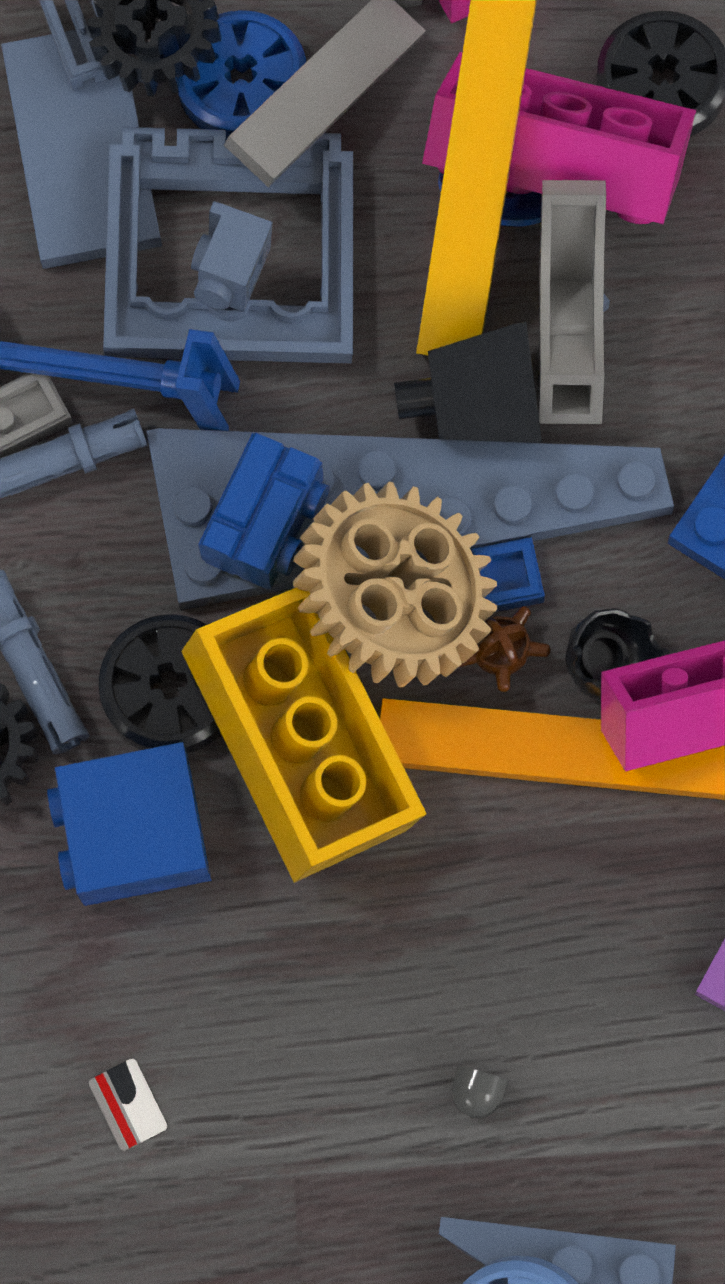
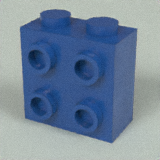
M183 742L55 767L58 787L47 789L49 808L54 827L65 826L69 850L58 852L61 877L65 890L76 888V894L84 906L212 881L189 757Z

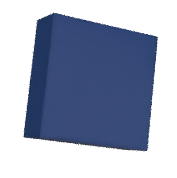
M532 537L470 549L473 555H485L491 558V562L479 573L480 576L497 581V587L484 597L497 605L496 612L544 603L545 595Z

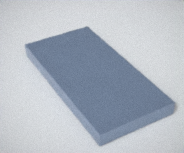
M76 30L66 31L65 34L77 66L87 63ZM51 34L1 44L42 268L47 269L106 257L109 144H122V127H139L133 91H124L119 75L110 80L106 79L95 83L94 78L83 81V88L73 91ZM140 189L138 251L162 246L151 189Z

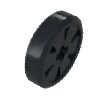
M673 11L643 13L619 25L605 41L598 58L596 86L696 110L690 134L691 137L709 126L718 116L725 103V47L719 37L707 25L694 17ZM656 68L660 73L665 68L673 70V84L670 85L665 79L661 85L653 83V69Z
M176 614L149 617L123 631L107 650L99 673L100 700L112 727L126 742L135 748L145 750L183 742L188 754L207 746L221 735L181 652L195 630L207 625L204 622ZM167 671H174L177 680L187 681L186 687H177L179 696L173 699H165L162 690L153 689L154 683H162L160 675Z

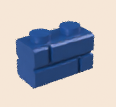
M252 433L198 543L202 560L213 567L232 575L236 574L240 578L265 589H272L279 573L289 576L296 565L293 562L294 556L303 546V541L296 539V536L305 518L313 520L323 508L328 496L329 485L322 483L324 480L322 462L316 457L292 447L287 448L282 443L261 434Z

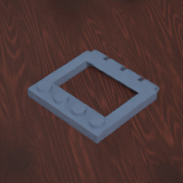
M122 127V144H109L104 356L182 359L189 329L214 332L228 360L351 364L353 356V151H341V133H324L268 188L237 157L225 148L226 130L177 128V146H165V128ZM140 189L321 194V302L308 301L306 306L276 305L274 300H249L243 312L232 307L227 309L212 308L203 304L197 298H184L182 302L152 301L150 297H136L138 291L137 255Z

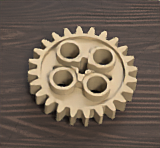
M387 482L377 494L369 483L363 484L354 495L345 490L331 505L326 504L313 518L314 522L300 537L305 545L294 556L293 562L305 569L294 579L293 587L310 592V595L300 604L298 609L299 612L318 614L320 620L313 626L310 633L312 636L330 633L334 638L327 652L330 657L337 655L345 649L351 653L349 671L352 673L366 662L371 664V674L374 683H379L392 670L398 687H405L416 676L424 686L428 685L440 673L445 677L449 676L479 650L477 644L491 631V628L484 621L497 611V605L484 597L497 587V581L480 576L479 572L491 562L490 556L472 554L470 548L477 542L479 535L477 533L464 536L459 534L457 528L463 517L460 513L454 514L445 520L439 515L442 499L436 497L427 507L420 505L419 490L414 486L399 499L393 482ZM356 546L365 550L370 559L364 557ZM416 550L421 552L426 557L428 562L420 558ZM362 605L371 609L376 619L367 615ZM423 609L427 610L433 616L435 622L427 618V616L423 612Z

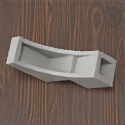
M542 180L538 364L540 424H602L605 376L603 305L606 180Z

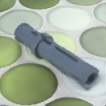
M133 408L111 419L84 428L79 423L68 427V434L0 458V499L81 469L84 470L85 474L97 470V463L125 452L148 446L135 409Z
M0 570V651L12 669L22 693L34 716H36L53 754L64 753L80 745V741L87 740L90 735L80 717H78L62 682L37 636L40 628L33 616L27 617L14 594L5 571Z

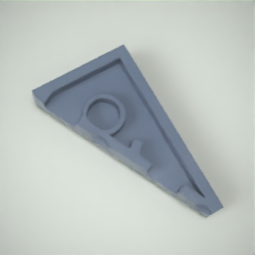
M441 1217L439 1235L484 1265L509 1256H530L557 1265L571 1275L578 1284H672L676 1245Z

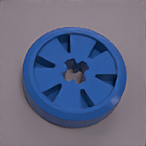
M238 10L219 14L217 22L222 38L221 42L212 44L216 58L214 63H204L201 61L197 63L201 77L197 82L189 79L186 75L178 78L179 100L188 117L201 129L226 130V140L306 63L304 50L295 34L279 20L260 12ZM235 68L243 73L251 68L253 81L248 83L243 79H239L233 84L230 71Z

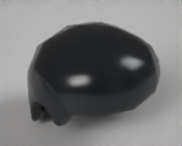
M617 608L593 611L571 629L565 660L570 677L580 692L601 703V672L669 655V650L660 647L656 642L649 620L630 615L628 612Z

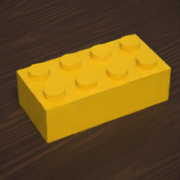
M293 588L196 629L181 651L294 883L406 832L427 814L357 672L352 673L349 671L350 658L346 650L344 649L337 655L330 657L327 652L334 640L330 633L317 636L311 635V629L320 618L317 613L299 612L298 607L310 595V592L298 588Z

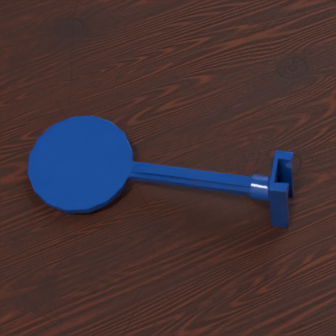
M189 329L182 360H168L165 364L0 341V369L161 392L163 397L182 400L200 430L229 431V425L219 410L217 401L220 390L238 393L240 380L214 332Z

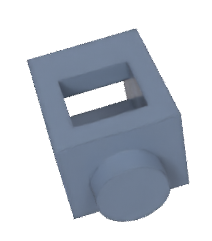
M213 202L209 211V235L203 234L201 236L191 263V269L198 271V283L194 290V296L200 302L216 309L232 307L243 312L245 311L271 248L273 222L219 202Z

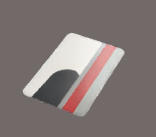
M129 1059L89 1080V1086L120 1150L126 1151L167 1129V1123L135 1059Z

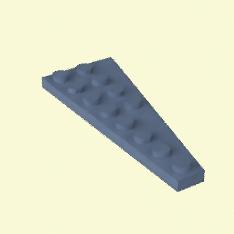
M163 428L146 431L180 610L296 588L293 587V581L305 569L296 564L289 576L279 573L272 589H265L240 578L236 574L232 575L213 567L201 558L198 543L252 433L261 434L282 443L287 448L292 447L316 457L322 462L324 475L322 483L329 485V492L324 506L326 504L331 505L345 490L354 495L365 483H369L377 494L387 482H393L399 499L413 486L417 487L420 495V505L425 507L436 497L442 499L439 514L441 517L447 520L452 515L460 513L463 517L457 528L461 536L471 533L479 535V539L470 549L532 537L533 541L671 515L674 509L660 448ZM305 518L296 539L301 540V535L314 522L313 520ZM356 546L364 557L370 559L365 550ZM416 550L420 558L428 562L426 557L421 552Z

